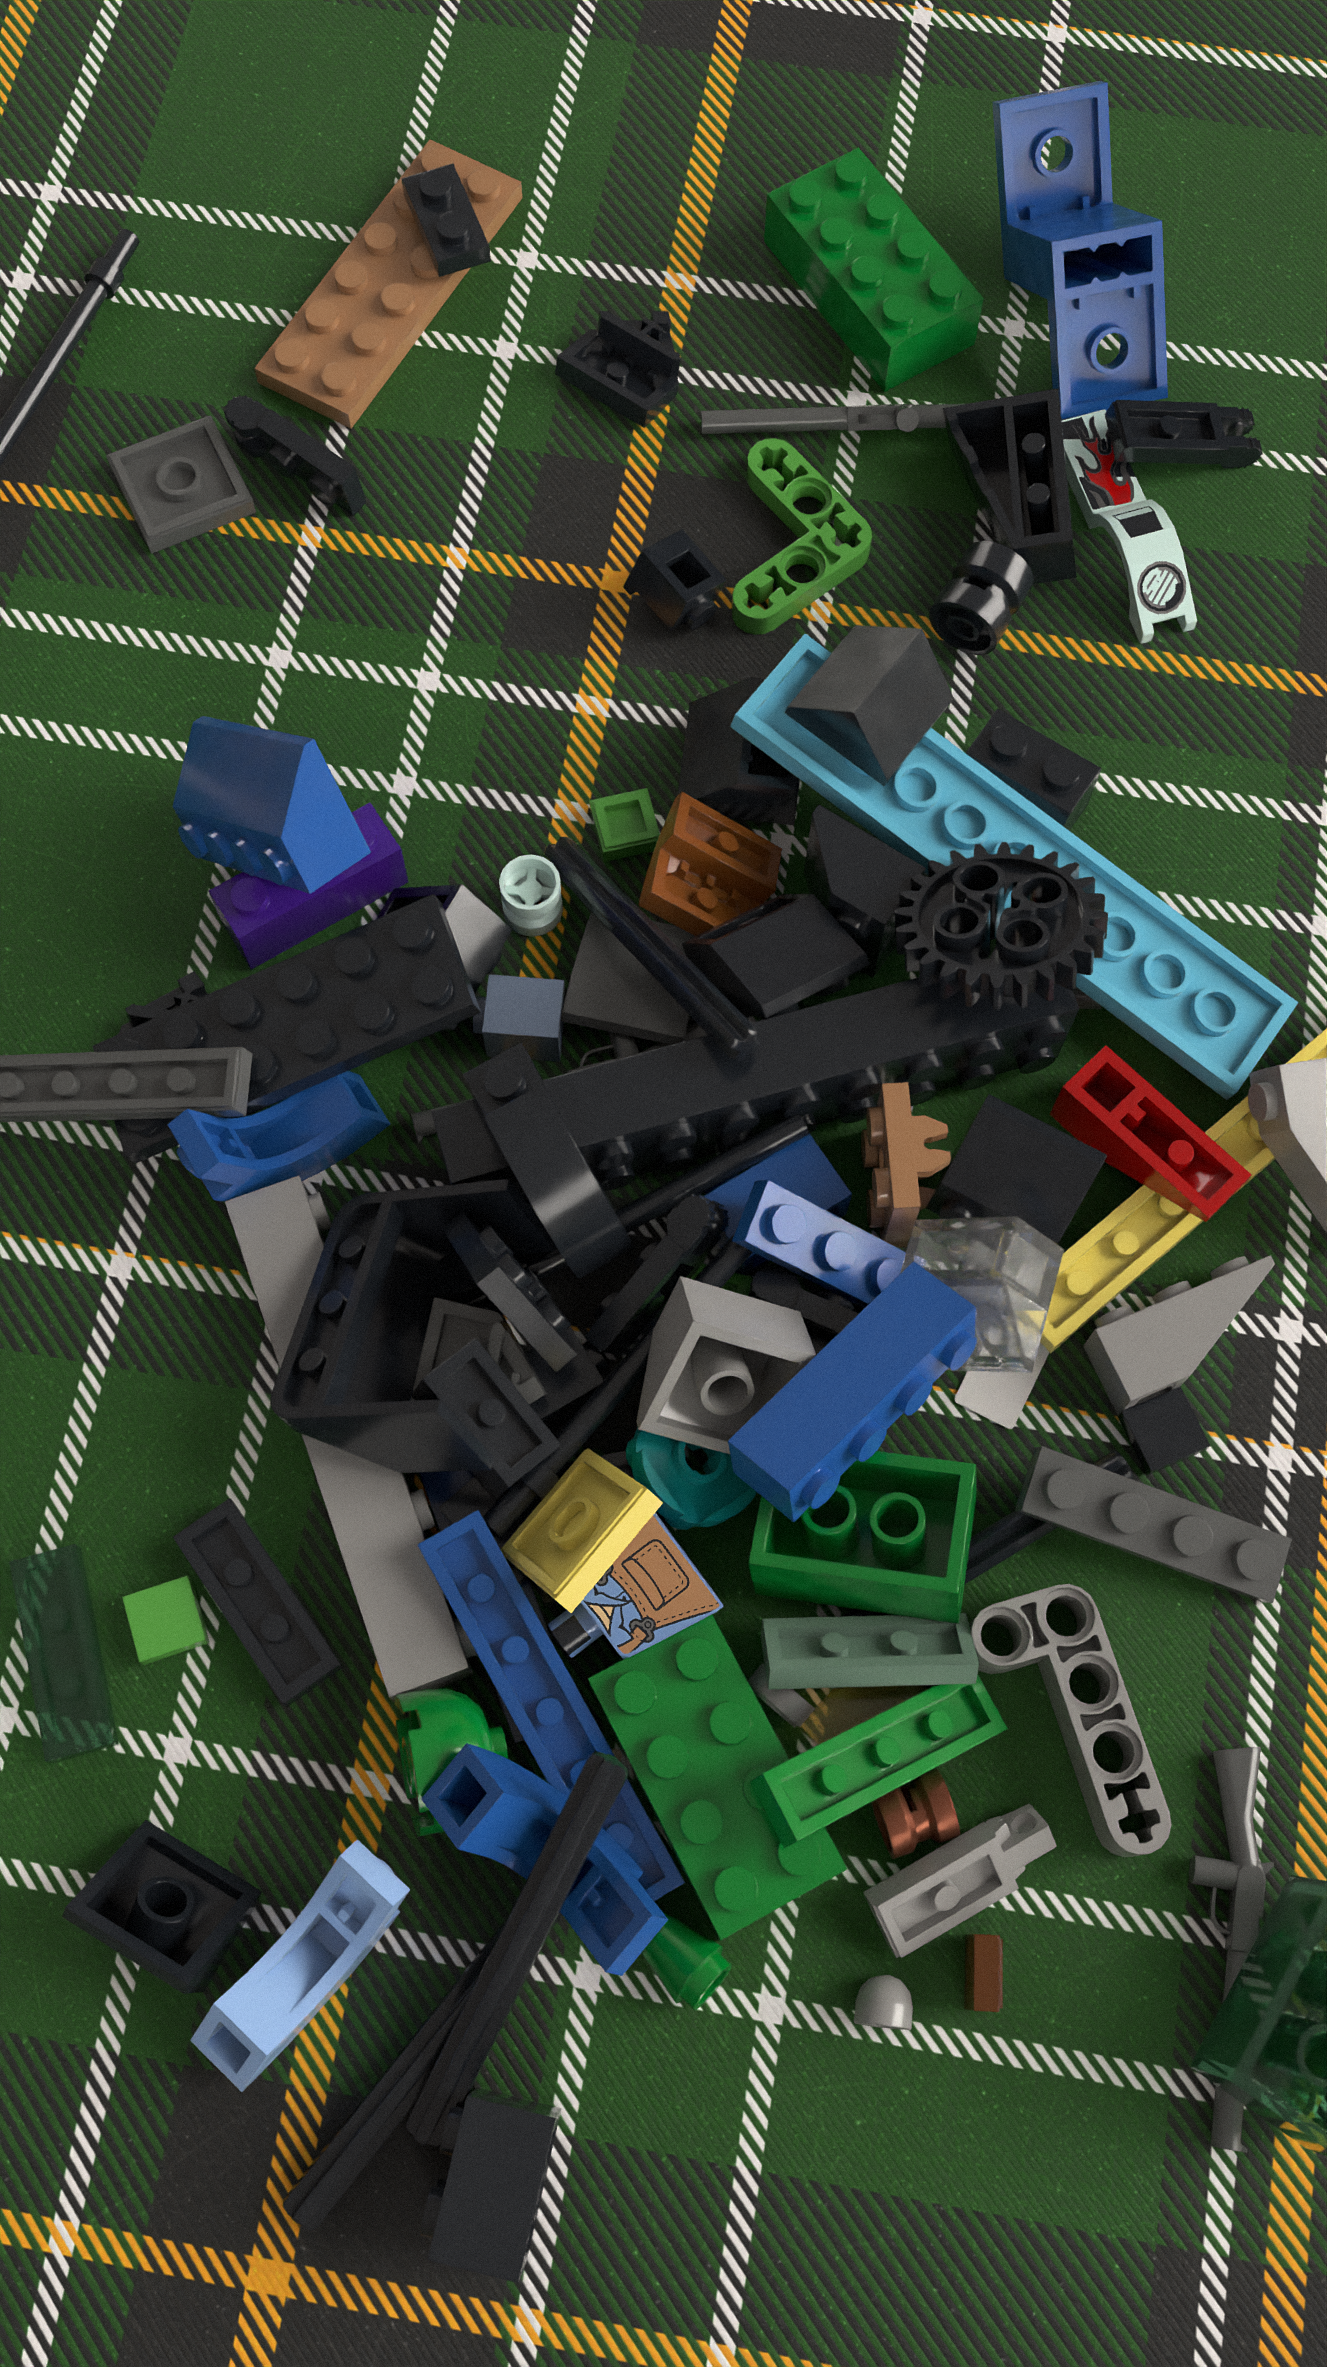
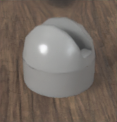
M890 1975L875 1976L868 1979L861 1986L857 1995L854 2023L879 2028L911 2030L913 2005L909 1990L901 1980Z

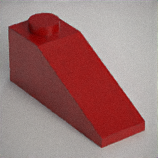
M1106 1045L1062 1087L1050 1113L1077 1140L1106 1154L1107 1157L1104 1162L1205 1222L1252 1176L1251 1173Z

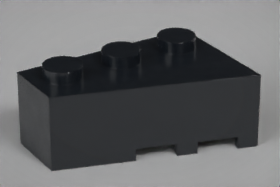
M1058 389L943 408L950 449L997 543L1012 549L1026 561L1033 574V584L1077 578Z

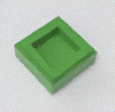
M647 788L589 800L590 813L603 862L654 851L660 832Z
M188 1575L122 1597L138 1660L143 1665L210 1643L193 1579Z

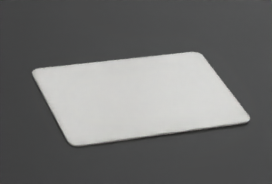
M994 1319L955 1396V1402L1008 1429H1012L1036 1382L1049 1351L1038 1339L1000 1320Z

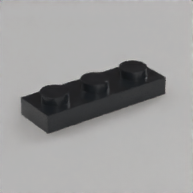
M231 1498L173 1537L285 1707L290 1706L344 1667Z

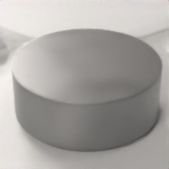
M763 1663L748 1680L753 1692L794 1728L796 1726L800 1727L815 1709L793 1689H768L765 1665Z

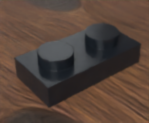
M453 163L401 178L404 197L439 277L491 262L489 243Z

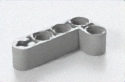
M1063 1584L995 1603L981 1610L969 1623L979 1661L978 1670L988 1674H999L1038 1663L1095 1833L1102 1846L1112 1854L1121 1857L1150 1854L1161 1848L1169 1838L1171 1829L1170 1812L1098 1608L1092 1597L1080 1587ZM1058 1603L1068 1607L1073 1612L1077 1622L1074 1636H1061L1051 1630L1046 1620V1610L1049 1604ZM995 1622L1009 1630L1013 1638V1649L1010 1655L997 1656L990 1653L984 1647L981 1641V1630L984 1624ZM1074 1669L1089 1671L1097 1679L1100 1694L1095 1704H1086L1074 1697L1069 1685L1070 1674ZM1098 1736L1110 1737L1121 1747L1124 1759L1122 1767L1117 1773L1104 1771L1096 1763L1093 1756V1746ZM1131 1779L1133 1780L1134 1790L1107 1797L1105 1788H1112ZM1128 1812L1130 1814L1142 1813L1145 1819L1146 1827L1137 1830V1836L1135 1833L1123 1834L1119 1828L1118 1820L1128 1816Z

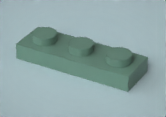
M966 1613L960 1614L959 1624L901 1615L762 1619L761 1645L768 1689L976 1684L979 1661Z

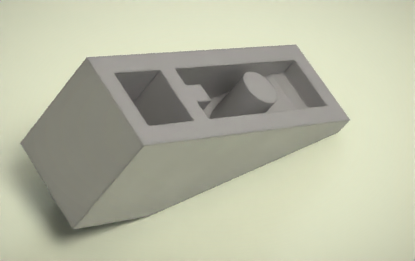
M1327 1058L1281 1064L1249 1073L1251 1087L1248 1092V1104L1253 1118L1258 1123L1260 1137L1327 1233Z

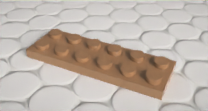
M429 140L401 178L453 163L489 243L523 198L521 181L435 141ZM401 178L254 368L259 384L352 429L470 269H464L441 277L438 276L404 197Z

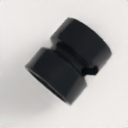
M986 540L974 542L967 548L953 571L952 579L945 584L930 608L929 619L932 628L950 646L964 653L973 655L989 654L998 645L1010 624L1011 616L1019 610L1032 588L1034 578L1031 568L1020 555L1000 543Z

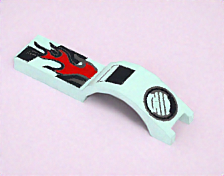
M1106 410L1062 420L1067 479L1089 529L1100 526L1105 528L1113 538L1121 555L1128 581L1130 598L1129 619L1140 644L1152 640L1154 635L1152 624L1177 617L1183 632L1193 630L1197 623L1183 550L1176 530L1165 510L1152 499L1146 500L1130 463L1116 462L1105 419Z

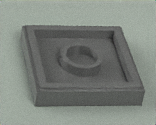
M211 415L106 455L109 466L151 554L256 513L253 499Z

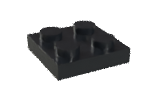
M462 1211L442 1228L475 1283L556 1372L577 1355L563 1334L571 1326L570 1322L550 1299L552 1297L537 1276L527 1266L522 1268L512 1256L514 1254L490 1223H487L479 1230Z

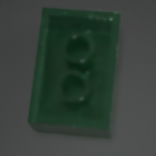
M1290 1875L1190 2067L1306 2149L1327 2156V1881Z

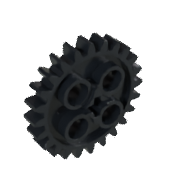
M1007 842L1000 844L997 854H988L981 844H975L974 857L966 859L961 853L953 850L950 851L949 866L931 860L928 862V877L913 874L911 876L912 890L900 891L899 893L900 908L895 909L894 912L897 954H904L906 971L919 970L920 985L922 987L940 981V997L943 999L949 998L959 990L965 992V1004L968 1007H972L980 996H986L990 998L993 1010L1000 1009L1004 997H1013L1021 1008H1027L1028 994L1034 992L1048 1002L1054 999V984L1074 990L1076 988L1077 973L1091 975L1093 973L1094 958H1102L1104 954V939H1107L1108 912H1104L1105 895L1095 893L1094 877L1079 878V864L1077 862L1059 868L1058 852L1055 851L1047 854L1042 859L1034 858V845L1030 844L1019 855L1011 854ZM1010 891H1012L1011 908L1005 909V901ZM996 939L994 951L991 957L988 958L990 955V940Z

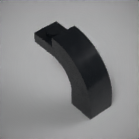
M522 1042L464 1073L463 1075L485 1115L483 1117L542 1224L575 1276L579 1279L634 1249L635 1246L612 1203L577 1145Z

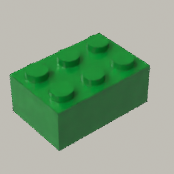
M876 1451L866 1461L860 1462L857 1459L840 1476L839 1484L832 1496L819 1508L813 1509L809 1507L795 1522H792L761 1496L748 1563L755 1594L959 1624L976 1504V1464Z

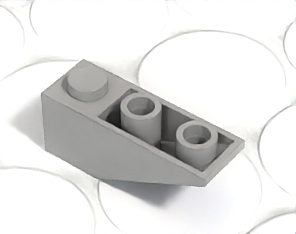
M1271 1255L1251 1264L1248 1263L1245 1256L1238 1257L1214 1269L1210 1273L1213 1279L1194 1288H1191L1188 1281L1176 1283L1154 1295L1152 1299L1155 1304L1135 1313L1130 1305L1122 1306L1106 1313L1094 1322L1097 1329L1094 1330L1083 1347L1117 1415L1128 1408L1180 1387L1190 1377L1275 1265Z

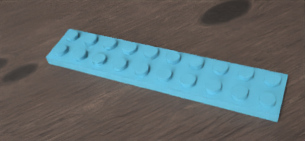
M804 634L735 714L730 727L885 844L925 867V874L927 875L928 862L931 860L949 866L950 851L953 850L961 853L966 859L974 857L975 844H981L988 854H997L1000 844L1007 842L1011 854L1018 855L1030 844L1034 845V858L1042 859L1053 851L1058 852L1059 868L1077 862L1079 864V878L1094 877L1095 893L1105 895L1104 912H1108L1107 939H1104L1103 957L1094 958L1093 973L1091 975L1077 973L1076 987L1226 1100L1238 1092L1298 1002L934 729L930 728L885 786L881 785L785 714L786 708L832 653L807 634ZM1010 891L1005 901V909L1011 908L1012 891Z

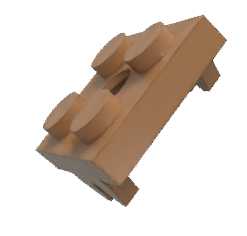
M908 1082L885 1083L881 1086L876 1107L867 1108V1130H862L863 1167H874L872 1172V1190H867L866 1196L867 1219L869 1228L880 1229L881 1240L895 1247H907L918 1213L926 1208L935 1190L919 1187L918 1180L933 1176L934 1173L947 1167L951 1161L950 1152L927 1149L924 1144L945 1139L948 1134L947 1124L925 1115H911Z

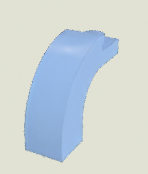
M357 1839L338 1857L309 1903L285 1933L243 1977L212 2005L190 2041L243 2092L303 2030L359 1966L400 1913L397 1908L410 1889L394 1874L388 1864L372 1854Z

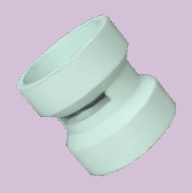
M524 855L510 861L502 870L499 879L504 919L514 931L521 935L530 937L544 935L553 930L560 922L563 912L559 872L553 863L541 856Z

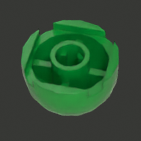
M424 1689L397 1694L395 1706L402 1712L409 1711V1718L396 1720L407 1799L417 1797L419 1813H425V1815L411 1817L417 1837L445 1832L422 1801V1797L466 1743L494 1752L508 1759L503 1729L501 1726L489 1728L480 1706L466 1694L449 1689Z

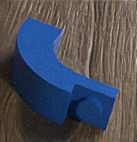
M346 1071L296 1093L266 1110L249 1116L222 1118L186 1109L167 1125L180 1145L177 1148V1154L185 1168L195 1177L202 1179L214 1201H227L296 1176H300L301 1181H304L355 1152L388 1127L390 1122L361 1076Z
M468 1743L464 1745L422 1797V1801L457 1849L498 1861L517 1872L526 1880L567 1800L565 1795L524 1767L501 1755ZM602 1828L560 1912L606 1973L623 1976L668 1921V1918L639 1883L638 1879L644 1872L629 1854Z

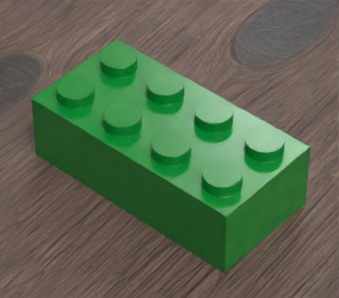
M859 147L767 193L765 244L883 392L894 388L975 344L984 298Z
M713 1615L588 1678L590 1689L718 1941L725 1939L848 1870L825 1827L786 1848L783 1847L750 1781L760 1774L788 1761L789 1758Z

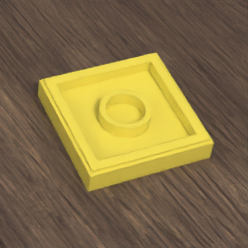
M587 1448L505 1543L501 1551L506 1559L572 1613L663 1502L645 1486Z

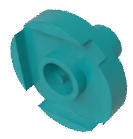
M638 1427L634 1437L627 1444L626 1460L632 1468L634 1480L649 1489L663 1502L657 1512L664 1516V1519L670 1526L676 1529L687 1530L692 1527H711L720 1524L746 1508L756 1495V1491L733 1472L730 1454L638 1430ZM686 1445L692 1451H698L701 1448L705 1451L708 1460L704 1462L702 1467L706 1475H701L688 1466L684 1451Z

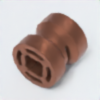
M937 1768L914 1779L912 1784L897 1788L871 1802L882 1838L893 1859L913 1853L917 1843L932 1839L940 1844L960 1836V1827L951 1796Z

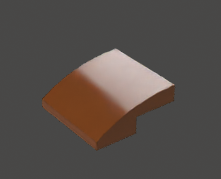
M681 792L675 798L659 835L643 884L639 906L686 932L697 936L763 904L776 891L782 848L686 793Z

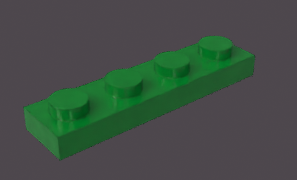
M977 1674L976 1684L936 1685L760 1774L750 1782L783 1847L786 1848L993 1738L1008 1728Z

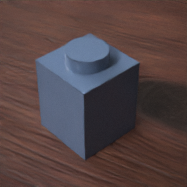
M489 975L486 997L476 996L481 1013L473 1016V1032L483 1034L486 1055L495 1057L522 1042L532 1060L560 1062L564 1022L561 1021L565 1001L564 980Z

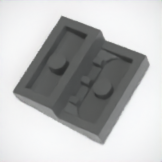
M591 911L570 978L561 1021L670 1045L684 1042L691 1016ZM652 921L686 956L682 943L695 936L677 926Z

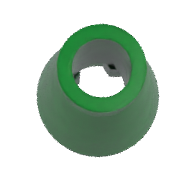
M661 1909L668 1918V1921L641 1954L677 2004L684 2000L693 2010H697L721 1985L730 1972L732 1964L721 1955L723 1946Z

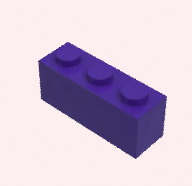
M371 802L351 812L371 853L311 894L284 885H278L275 882L257 876H250L244 872L208 891L223 926L251 970L389 894L394 888H399L409 882L402 850Z

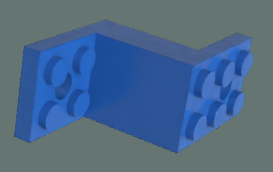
M1097 81L992 102L1004 279L1048 300L1053 389H1058L1061 419L1077 417L1104 409L1108 410L1111 403L1116 400L1154 401L1168 398L1162 220L1113 203L1108 83ZM1059 136L1065 144V156L1059 166L1047 170L1041 161L1042 148L1050 138ZM1116 333L1120 339L1119 353L1112 362L1100 365L1096 357L1097 346L1106 335Z

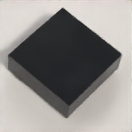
M1181 1387L1128 1408L1117 1416L1147 1476L1204 1452L1211 1446Z

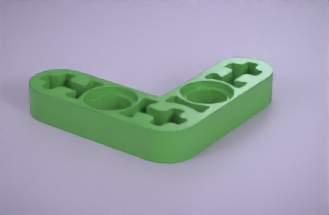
M776 438L759 441L750 449L747 457V483L752 491L799 539L746 575L735 585L732 594V619L741 630L754 635L773 631L861 569L868 560L872 541L871 527L867 521L792 445ZM766 464L770 469L763 471L762 465ZM779 465L782 466V476L773 468ZM784 483H785V484L787 485V487H786L785 490L783 491V486H784ZM810 496L821 501L824 508L815 514H804L796 510L793 503L801 497ZM834 519V526H833V528H832V527L830 526V524H831L832 520ZM836 536H837L842 542H844V544H841L840 546H836V545H835ZM852 539L855 540V547L852 548L846 542H849ZM796 564H805L812 567L818 576L808 583H798L790 579L786 571ZM773 582L775 583L776 588H777V590L774 591V592H773ZM752 599L755 603L760 604L768 599V609L764 610L759 605L749 609L747 607L748 600Z

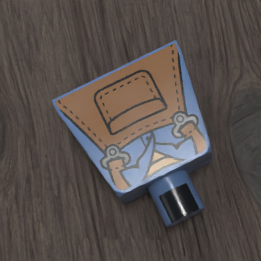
M655 1512L572 1613L568 1610L564 1611L548 1623V1626L571 1658L604 1634L623 1659H626L716 1613L723 1607V1604Z

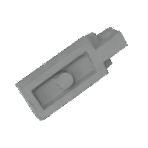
M1027 1804L1003 1816L988 1819L986 1823L982 1822L866 1890L863 1894L887 1945L896 1958L899 1956L902 1958L1019 1889L1015 1879L1025 1871V1865L1054 1849L1057 1845L1048 1824L1034 1810L1032 1805Z

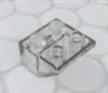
M1018 1216L916 1220L900 1274L914 1261L976 1306L975 1337L977 1338V1344L971 1356L957 1371L1032 1373L1064 1249Z

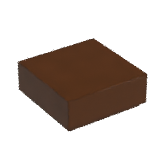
M965 1934L964 2009L999 2012V2008H1003V1939H1000V1935Z

